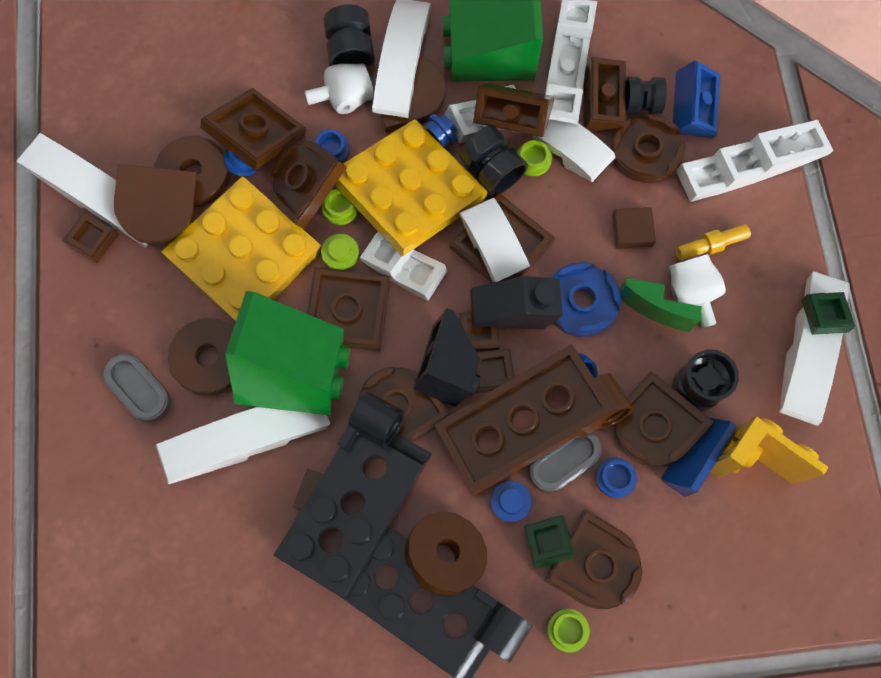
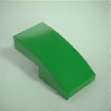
M632 278L625 279L620 288L621 299L641 315L662 325L690 332L700 322L702 306L663 299L664 284Z

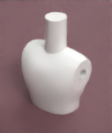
M364 63L329 66L324 71L325 86L304 91L308 105L329 100L335 111L339 114L351 113L366 101L373 100L374 98L372 83Z
M709 254L669 266L671 292L674 301L702 306L700 318L702 328L717 324L710 302L725 294V285L718 269L711 262Z

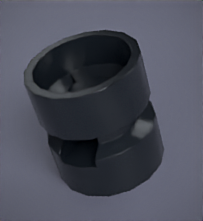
M351 4L331 8L323 18L325 36L329 40L327 43L329 66L363 63L365 66L373 65L375 58L372 39L370 38L371 30L368 12L358 5Z
M495 125L486 126L468 139L459 153V158L472 173H480L478 180L492 196H495L498 192L502 194L510 189L528 169V163L515 148L507 149L509 141Z
M706 349L695 354L676 372L672 381V388L703 412L713 408L736 390L739 382V371L735 362L727 354L718 350Z

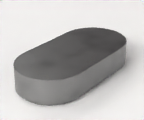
M120 354L108 361L104 368V381L133 416L143 422L153 423L167 415L171 407V397L168 391L139 359L130 354Z
M593 432L582 439L580 436H577L532 462L529 466V478L533 486L542 492H556L585 472L601 456L602 447L599 438Z

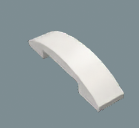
M396 0L382 47L372 113L408 118L414 92L415 74L423 37L428 27L432 3Z
M562 0L545 90V95L555 97L549 118L551 120L578 123L597 1Z

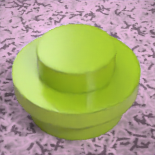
M531 140L521 145L517 150L528 163L525 175L536 177L543 175L549 170L552 154L543 142Z
M338 188L331 190L322 203L324 217L335 225H345L352 222L359 212Z
M335 234L327 238L323 243L321 256L324 263L330 269L344 271L350 269L357 262L359 248L352 237L346 234Z
M561 609L555 612L549 619L547 634L554 647L560 651L571 653L585 646L589 639L590 629L586 618L580 612L574 609Z

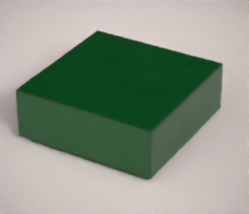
M844 292L807 294L801 300L812 335L849 333L855 327Z
M563 515L524 526L532 562L536 568L576 558L566 518Z

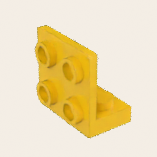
M756 416L736 427L735 432L710 472L716 477L730 472L735 474L743 467L750 468L758 460L789 483L796 484L824 475L828 466L818 460L819 455L813 449L800 443L796 444L784 436L783 430L776 423L765 418L760 419Z

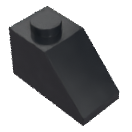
M521 276L470 289L472 326L544 330L563 316L559 278Z
M446 308L433 324L413 389L456 407L467 396L472 397L477 390L480 375L476 374L480 357L455 312L451 309Z

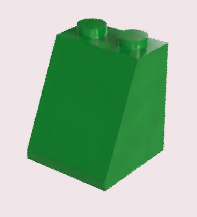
M450 0L449 15H443L442 24L443 37H450V45H444V68H451V82L535 80L543 42L540 0Z
M246 291L225 353L234 403L330 416L334 400L340 401L342 397L344 378L339 376L341 369L348 368L350 359V346L344 345V329L258 293Z

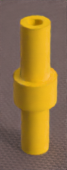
M746 224L722 232L714 230L702 234L701 239L676 247L675 252L680 261L703 253L712 255L724 251L727 245L750 238L751 232Z

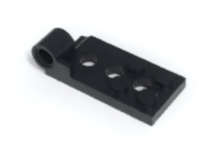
M369 391L355 405L349 418L348 427L337 443L340 446L339 450L273 555L345 600L348 599L432 456L427 450L397 434L403 422L405 411ZM374 458L383 459L387 464L385 474L378 479H370L365 475L366 464ZM353 493L362 494L365 498L364 509L357 515L346 514L343 507L345 499ZM331 529L340 530L343 535L341 547L335 552H326L322 547L323 535Z
M389 528L348 599L345 601L454 678H473L490 650L510 663L533 625L475 586L454 596L436 595L430 592L433 596L432 608L424 614L414 612L409 606L410 594L414 590L423 587L414 579L415 574L412 572L411 567L408 568L405 560V542L407 539ZM383 565H392L399 573L398 583L389 590L381 589L375 581L376 571ZM453 612H459L464 615L468 624L465 634L458 638L448 636L443 629L444 619Z

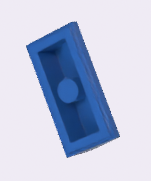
M696 60L680 68L676 73L673 123L681 131L680 134L714 138L717 136L720 74Z
M710 418L714 422L713 426L681 460L667 467L662 475V482L684 497L698 492L735 432L736 424L731 421Z

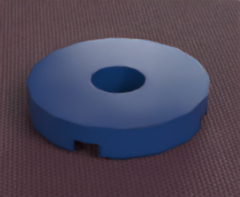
M588 262L571 263L559 269L553 276V278L560 279L563 316L553 322V324L564 333L576 337L596 336L607 330L616 319L622 302L620 287L612 274L605 269L602 271L600 268L594 267L595 264ZM578 291L587 292L593 299V305L587 308L579 307L573 300V294Z

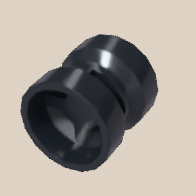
M639 77L626 78V114H636L640 110H647L650 114L663 113L667 97V84L664 77H653L650 81H642Z

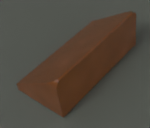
M591 57L584 75L583 127L590 132L623 128L626 125V61Z
M486 83L478 86L473 123L485 126L495 125L500 129L544 137L555 97Z

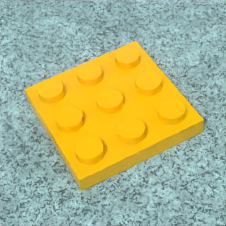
M416 119L343 163L347 168L335 184L342 194L402 257L460 218L459 213L483 202L488 192Z
M242 176L161 252L177 269L236 322L246 291L255 292L274 300L321 254L322 246L301 227L295 225L271 200Z

